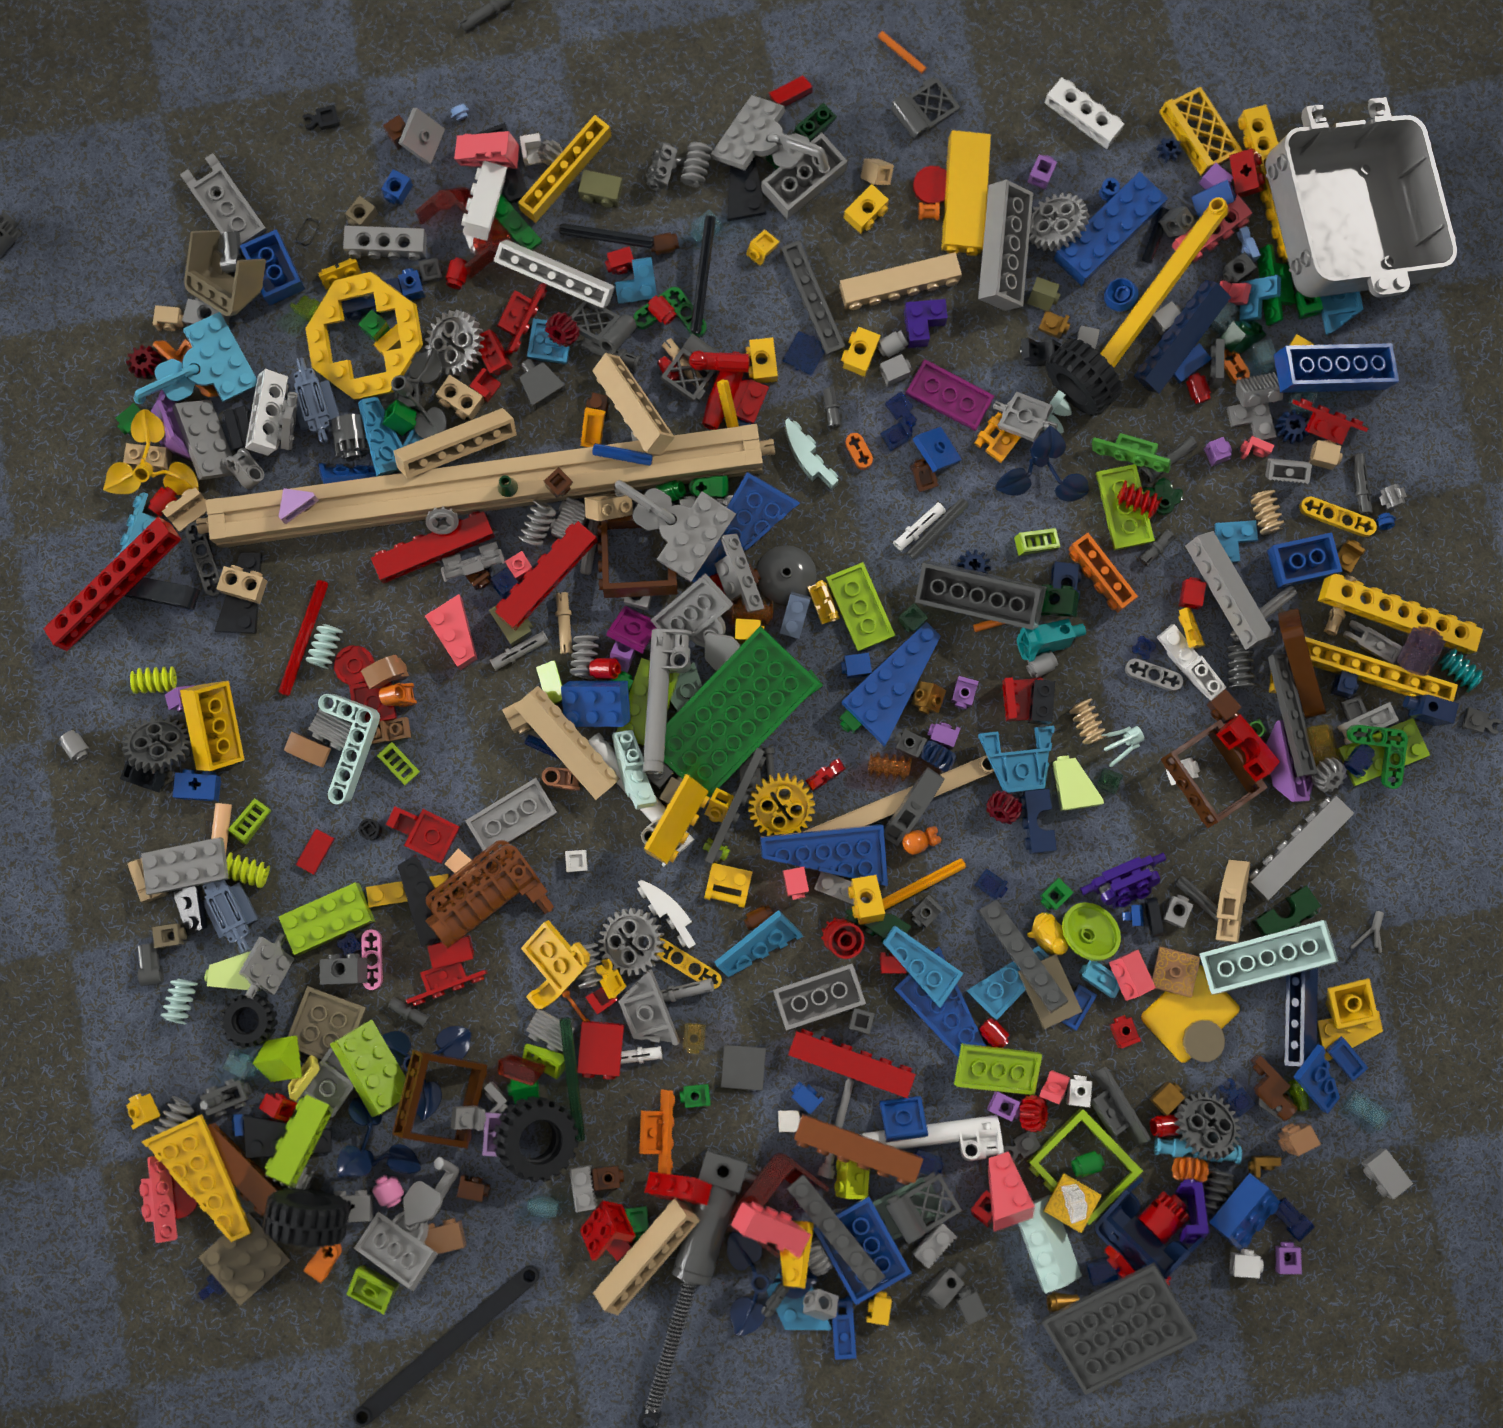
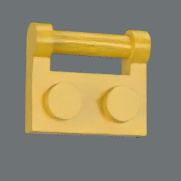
M713 863L704 899H716L738 904V907L745 908L752 871ZM718 885L742 891L741 897L713 891V886Z

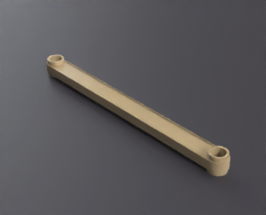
M987 755L940 774L945 779L934 797L993 773V768L987 770L983 767V761L989 760ZM913 786L804 832L867 826L895 814Z

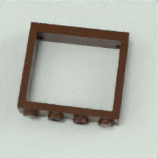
M633 515L603 520L600 525H597L598 537H601V542H598V555H602V560L598 561L599 573H602V579H599V590H603L604 598L678 594L677 573L669 568L668 580L609 583L608 530L642 527L635 523Z
M1221 719L1160 759L1207 828L1220 822L1268 788L1262 779L1255 782L1244 769L1243 765L1246 763V756L1242 749L1236 746L1229 750L1216 735L1218 733L1217 730L1219 731L1224 726ZM1207 735L1248 792L1218 814L1214 811L1177 756Z
M413 1050L392 1135L403 1139L468 1149L472 1138V1129L457 1130L455 1139L411 1131L429 1061L471 1068L463 1106L477 1107L482 1096V1087L487 1076L488 1065L476 1061Z

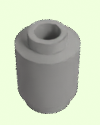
M900 330L879 340L880 345H878V349L882 356L887 355L890 358L904 350L905 346L909 343Z
M1051 651L1043 652L1037 655L1034 661H1028L1026 668L1031 677L1039 678L1053 671L1058 666V662Z
M71 730L60 737L61 746L72 761L77 760L79 762L88 756L90 749L79 733Z

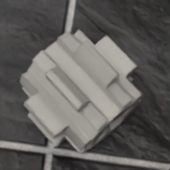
M552 139L551 142L549 140L544 141L539 147L537 154L540 156L541 162L549 166L563 150L560 144Z
M1398 484L1391 485L1380 491L1382 496L1379 499L1382 506L1386 505L1387 509H1392L1405 503L1404 497L1407 495L1404 488H1400Z

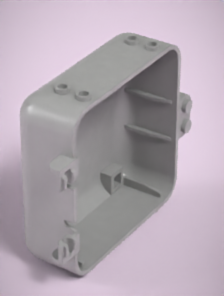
M1386 97L1370 99L1368 101L1369 114L1373 119L1365 123V120L1335 123L1331 128H1329L1327 118L1322 117V112L1324 111L1323 104L1306 106L1301 114L1303 127L1291 130L1270 151L1266 158V177H1268L1290 266L1289 272L1292 274L1296 289L1304 296L1322 297L1370 290L1371 294L1378 298L1401 295L1409 289L1411 284H1419L1430 280L1456 258V237L1453 234L1427 130L1423 123L1413 116L1391 117Z

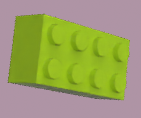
M356 882L278 916L294 955H302L376 922L360 884Z
M372 1019L329 1044L371 1117L380 1115L400 1102L406 1077Z
M307 1094L304 1099L300 1098L296 1106L298 1111L294 1118L291 1117L285 1128L288 1131L284 1138L281 1137L275 1147L278 1151L274 1158L271 1157L265 1167L267 1170L266 1175L292 1188L296 1187L334 1111L329 1104Z

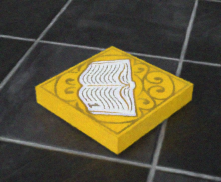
M1063 1173L1043 1211L1082 1233L1102 1195Z

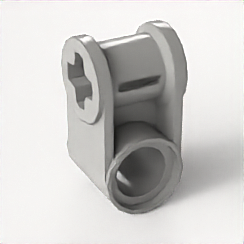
M244 448L239 449L234 456H228L225 459L228 470L233 473L240 484L246 489L254 488L264 478L263 469Z

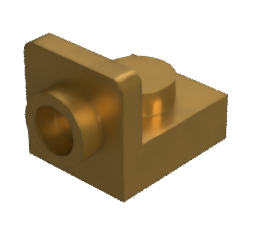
M1046 311L1038 330L1060 339L1062 333L1066 335L1071 325V323H1068L1070 316L1066 315L1063 318Z
M1347 540L1338 551L1342 571L1348 574L1352 572L1360 556L1366 551L1359 542Z
M1251 1156V1161H1248V1172L1255 1178L1260 1179V1166H1262V1170H1275V1166H1281V1157Z

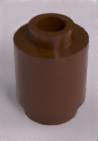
M671 232L652 236L654 238V246L650 249L652 253H656V256L672 253L679 249L676 233L671 234Z
M762 905L745 914L747 918L744 919L748 930L756 929L773 915L769 905L765 907Z

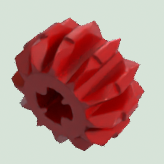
M1036 1095L1026 1096L1022 1099V1105H1020L1019 1121L1021 1126L1030 1132L1042 1131L1046 1127L1047 1115L1049 1114L1047 1112L1046 1100Z

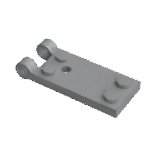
M213 153L205 158L213 170L208 175L196 181L188 169L180 174L221 234L223 232H240L242 245L267 231ZM216 191L221 192V195L219 197L214 196V193Z

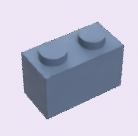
M791 592L780 634L800 638L811 597Z

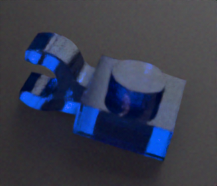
M902 391L885 402V406L896 420L902 417L909 429L916 425L917 419L910 412L913 409V405Z
M211 1274L206 1278L210 1284L202 1289L198 1295L202 1300H205L214 1291L221 1295L226 1289Z

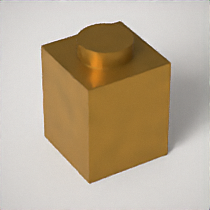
M1165 1082L1149 1100L1164 1115L1168 1116L1185 1097L1181 1094L1183 1090L1175 1082L1173 1084Z

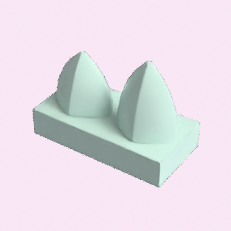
M1060 390L1049 403L1053 406V410L1048 417V421L1058 424L1056 430L1059 433H1064L1062 424L1053 413L1060 416L1072 415V410L1069 403L1064 399L1065 394Z

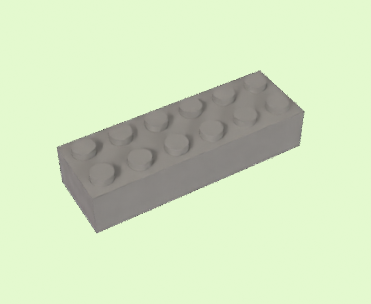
M1009 180L991 184L988 188L978 297L979 300L1004 311L1023 307L1033 192Z

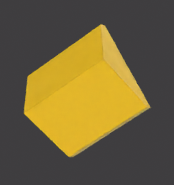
M1369 978L1328 988L1326 1006L1337 1029L1378 1019Z

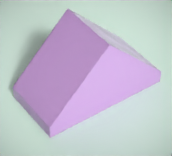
M284 488L279 518L287 524L319 500L313 492Z
M485 1113L486 1121L484 1124L482 1156H496L495 1149L497 1146L493 1144V1137H497V1133L494 1129L496 1125L500 1126L501 1120H499V1117L502 1113Z

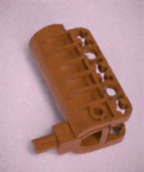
M498 840L426 896V905L433 915L425 921L448 949L518 893L522 896L525 894L532 903L536 902L544 914L551 912L554 905L545 895L548 891L518 849L505 840ZM491 861L490 866L486 868L488 862ZM458 887V890L452 894L453 890Z

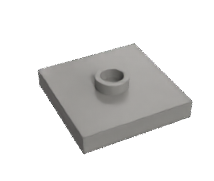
M413 108L399 144L426 164H431L445 128L418 108Z

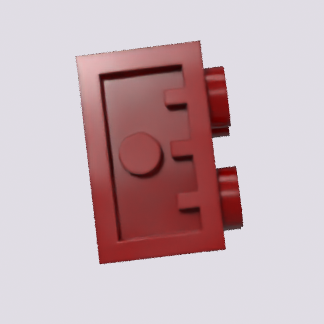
M1013 677L1004 678L1002 689L1006 722L1029 719L1031 683L1035 679L1043 680L1042 678L1013 680Z
M603 1200L580 1228L592 1261H597L614 1239L631 1242L635 1238V1233L623 1205Z

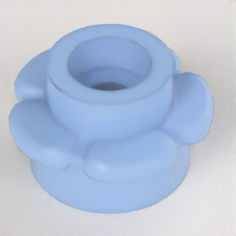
M460 104L450 110L452 113L451 117L460 121L468 117L469 108H466L465 104Z

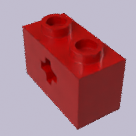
M1251 148L1229 155L1236 194L1240 197H1245L1264 191L1263 184H1266V179L1260 169V165H1262L1260 153Z

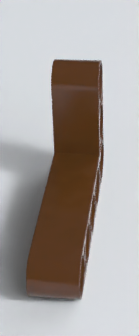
M1296 608L1278 613L1283 642L1305 718L1324 715L1326 710L1305 639L1299 610Z

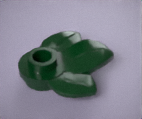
M1166 478L1159 479L1155 488H1143V493L1146 490H1150L1149 497L1154 493H1157V500L1162 497L1156 511L1160 515L1171 513L1174 506L1181 503L1183 499L1182 489H1173L1171 482Z

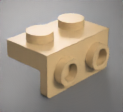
M196 487L188 489L177 501L168 503L162 512L176 529L181 532L186 529L188 524L195 522L197 518H201L207 513L206 499Z

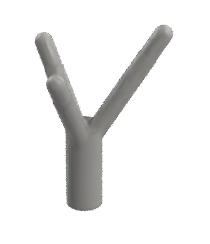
M1375 912L1372 927L1350 946V949H1354L1374 932V947L1378 949V953H1382L1379 931L1384 916L1383 912Z

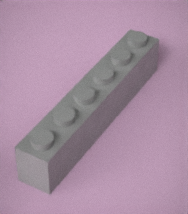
M1214 531L1196 536L1185 547L1245 650L1263 644L1274 636V633Z
M1337 796L1326 797L1319 804L1321 808L1317 812L1312 811L1305 818L1307 822L1302 827L1300 825L1291 832L1292 837L1288 841H1282L1277 846L1278 851L1274 856L1272 854L1267 856L1262 862L1264 866L1260 870L1256 868L1249 874L1248 886L1263 901L1269 900L1354 814Z

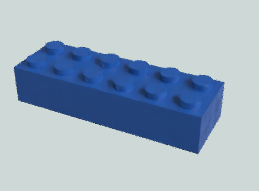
M1139 171L1089 220V224L1085 225L1086 231H1080L1082 237H1075L1076 242H1068V247L1063 245L1061 250L1056 252L1053 260L1083 286L1164 207L1168 197Z
M1392 343L1289 345L1274 354L1280 393L1386 390L1399 382Z

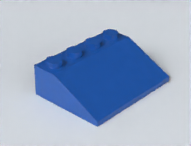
M869 1196L835 1214L885 1275V1278L870 1291L816 1224L814 1225V1231L855 1305L911 1274Z

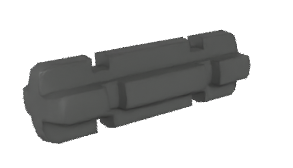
M783 1281L777 1285L762 1309V1314L766 1318L773 1316L776 1308L779 1307L784 1299L785 1294L790 1290V1287L783 1286Z

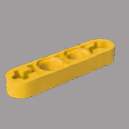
M1306 497L1299 505L1300 512L1303 515L1361 537H1369L1377 529L1376 522L1373 519L1315 497ZM1308 502H1311V503H1312L1311 506L1314 507V508H1318L1320 505H1321L1322 507L1320 508L1319 511H1318L1317 509H1314V508H1312L1310 511H1308V510H1307V506H1306L1305 504H1307ZM1326 508L1333 511V517L1330 519L1323 515V510ZM1343 516L1351 517L1352 524L1350 526L1342 522ZM1360 520L1358 524L1365 525L1366 523H1368V527L1371 530L1365 532V528L1362 526H1357L1356 529L1354 527L1356 526L1357 521Z
M660 938L661 941L665 942L663 944L665 949L669 950V946L673 948L668 954L667 959L663 958L666 953H658L657 955L661 960L695 981H701L698 978L703 974L704 968H707L709 971L706 974L709 976L717 975L716 980L718 983L714 984V989L721 985L722 978L717 971L665 939ZM679 952L683 955V961L680 964H674L671 961L673 953ZM692 963L700 965L701 971L699 974L692 975L689 972V966Z

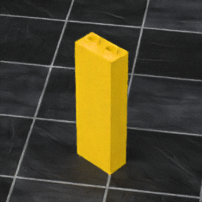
M952 130L948 138L941 251H947L949 254L960 252L966 253L969 256H976L981 254L983 250L991 134Z

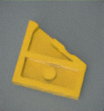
M1186 607L1179 610V621L1184 628L1189 648L1206 646L1192 609Z

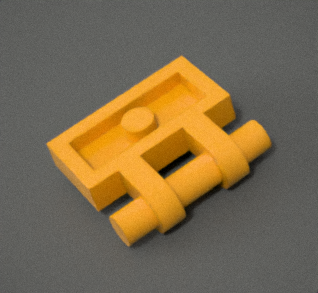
M998 412L994 417L990 418L989 424L984 431H980L974 444L981 448L984 443H987L989 446L985 452L1002 463L1021 437L999 429L998 424L1003 414ZM995 429H998L1000 432L994 439L990 435Z

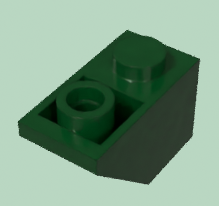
M1233 321L1220 339H1225V347L1231 353H1243L1267 334L1256 321Z

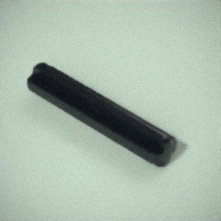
M1165 207L1160 209L1142 257L1143 262L1152 263L1164 232L1159 221L1170 209Z

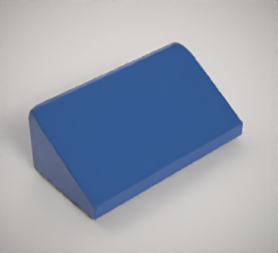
M1228 179L1191 197L1199 218L1214 198L1220 197L1224 199L1227 205L1235 201L1236 194Z

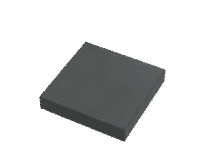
M724 1045L721 1087L763 1090L766 1048Z

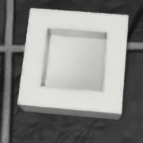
M586 850L565 851L566 872L588 871Z

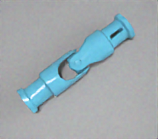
M1158 1136L1155 1137V1155L1169 1154L1177 1158L1192 1157L1209 1161L1206 1155L1200 1158L1198 1151L1192 1154L1193 1148L1191 1146L1185 1148L1186 1141H1180L1178 1138L1168 1140L1161 1139ZM1237 1145L1234 1148L1235 1150L1225 1158L1221 1157L1218 1160L1212 1158L1210 1161L1221 1163L1222 1161L1235 1162V1164H1240L1242 1148L1240 1145Z

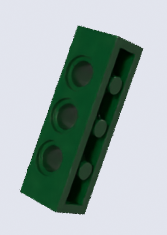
M1048 584L1041 585L1047 587L1041 615L1076 618L1079 593L1073 589L1074 587L1061 586V589H1058ZM1060 596L1059 603L1052 605L1053 597Z

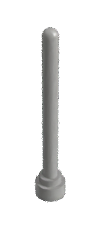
M852 1078L846 1079L835 1121V1126L841 1128L843 1127L854 1085ZM829 1153L826 1156L825 1163H822L821 1167L819 1166L817 1175L834 1179L835 1166H833L835 1154Z

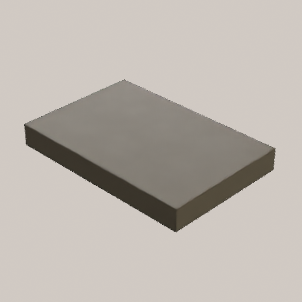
M1056 954L1040 961L1067 997L1068 1003L1051 1014L1020 970L1017 971L1043 1029L1082 1012Z

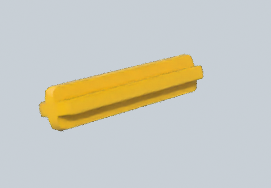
M722 379L717 382V387L727 428L739 427L729 382Z

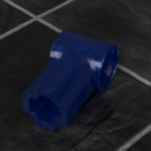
M1283 1197L1279 1200V1207L1275 1214L1287 1226L1286 1229L1297 1241L1301 1242L1315 1226Z

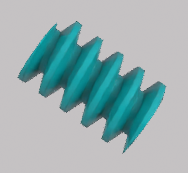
M1453 648L1443 656L1437 665L1443 664L1441 671L1449 669L1448 677L1455 674L1454 682L1461 679L1460 687L1468 685L1466 690L1468 693L1481 682L1484 677L1482 676L1483 671L1481 669L1475 671L1476 665H1469L1470 660L1468 658L1462 661L1464 655L1461 653L1456 655L1457 649Z

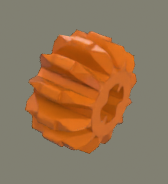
M1178 1157L1174 1159L1172 1172L1173 1177L1178 1181L1194 1179L1196 1182L1203 1183L1207 1181L1209 1168L1208 1163L1203 1159Z

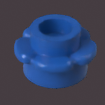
M1390 513L1380 514L1378 519H1376V525H1378L1380 530L1391 529L1395 526L1394 521L1396 517L1390 515Z

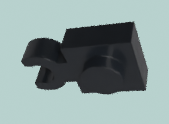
M335 105L315 109L316 115L309 113L303 115L304 121H312L310 124L305 125L307 131H312L317 126H320L321 131L340 126Z

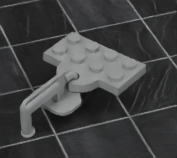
M753 95L748 99L711 153L712 159L742 170H746L755 155L767 156L772 154L775 165L791 169L799 164L805 154L817 157L819 172L826 174L830 170L825 151L822 147L810 143L809 139L796 133L784 134L782 127L778 123L786 111L783 105Z
M621 480L615 483V494L622 497L626 495L638 503L633 511L635 523L648 531L659 529L662 538L667 542L657 561L689 582H692L736 513L704 492L700 493L692 507L689 508L685 505L672 506L671 498L659 489H649L643 495Z
M706 573L650 620L657 629L692 631L689 641L691 640L695 644L705 647V660L716 671L741 646L732 636L725 634V622L721 617L733 603Z
M442 1157L435 1159L434 1166L437 1170L443 1169L446 1172L435 1189L422 1181L415 1182L404 1196V1211L393 1220L377 1212L354 1247L355 1250L412 1291L415 1290L438 1254L424 1244L428 1236L429 1227L427 1221L436 1215L442 1205L443 1198L459 1175V1168Z

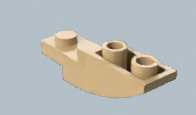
M1228 861L1216 917L1218 918L1217 941L1234 943L1239 941L1250 862Z

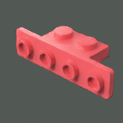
M155 1156L148 1157L149 1178L141 1179L140 1194L143 1197L142 1216L145 1218V1222H154L155 1242L162 1243L177 1239L172 1177L161 1161L159 1162Z

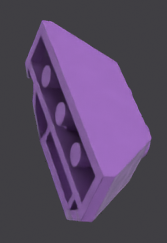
M161 389L151 410L154 415L161 419L165 428V435L159 443L161 447H167L173 454L192 461L172 406L177 402L169 400Z
M1276 721L1266 743L1280 761L1271 772L1273 787L1292 802L1310 801V793L1313 787L1312 776L1297 777L1284 721Z

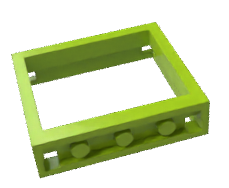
M1079 1108L1027 1162L1030 1164L1029 1170L1036 1177L1040 1175L1045 1180L1044 1186L1052 1193L1058 1183L1039 1162L1081 1121L1130 1171L1095 1207L1087 1222L1090 1225L1143 1170L1084 1109Z

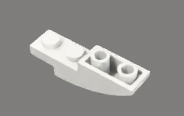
M1171 624L1157 636V639L1168 651L1166 654L1209 700L1214 699L1226 688L1203 656H1199L1193 648H1189L1186 638L1175 624Z
M640 880L638 882L640 887L637 890L643 899L647 897L651 904L648 907L654 916L658 915L660 918L668 914L669 917L666 921L672 930L674 928L678 930L680 935L677 938L683 947L687 945L689 949L695 946L696 943L686 929V926L691 924L692 921L684 910L661 889Z

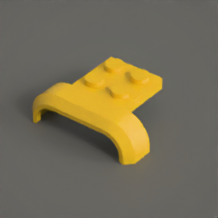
M549 920L545 921L521 947L523 952L547 979L542 985L531 991L526 996L536 1009L546 1008L563 994L590 963V954L583 945L577 942L570 946Z

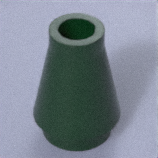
M507 475L501 476L498 483V492L504 497L515 495L518 490L517 482Z

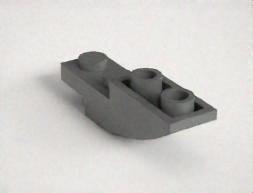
M927 767L884 827V838L898 846L904 836L909 834L918 822L945 778Z

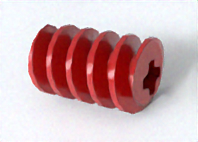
M1125 480L1117 496L1118 505L1121 506L1123 502H1126V509L1133 505V512L1140 508L1141 515L1143 516L1148 512V518L1150 519L1156 513L1162 497L1157 500V493L1149 497L1150 490H1146L1142 494V487L1134 490L1135 484L1132 483L1127 487V481Z

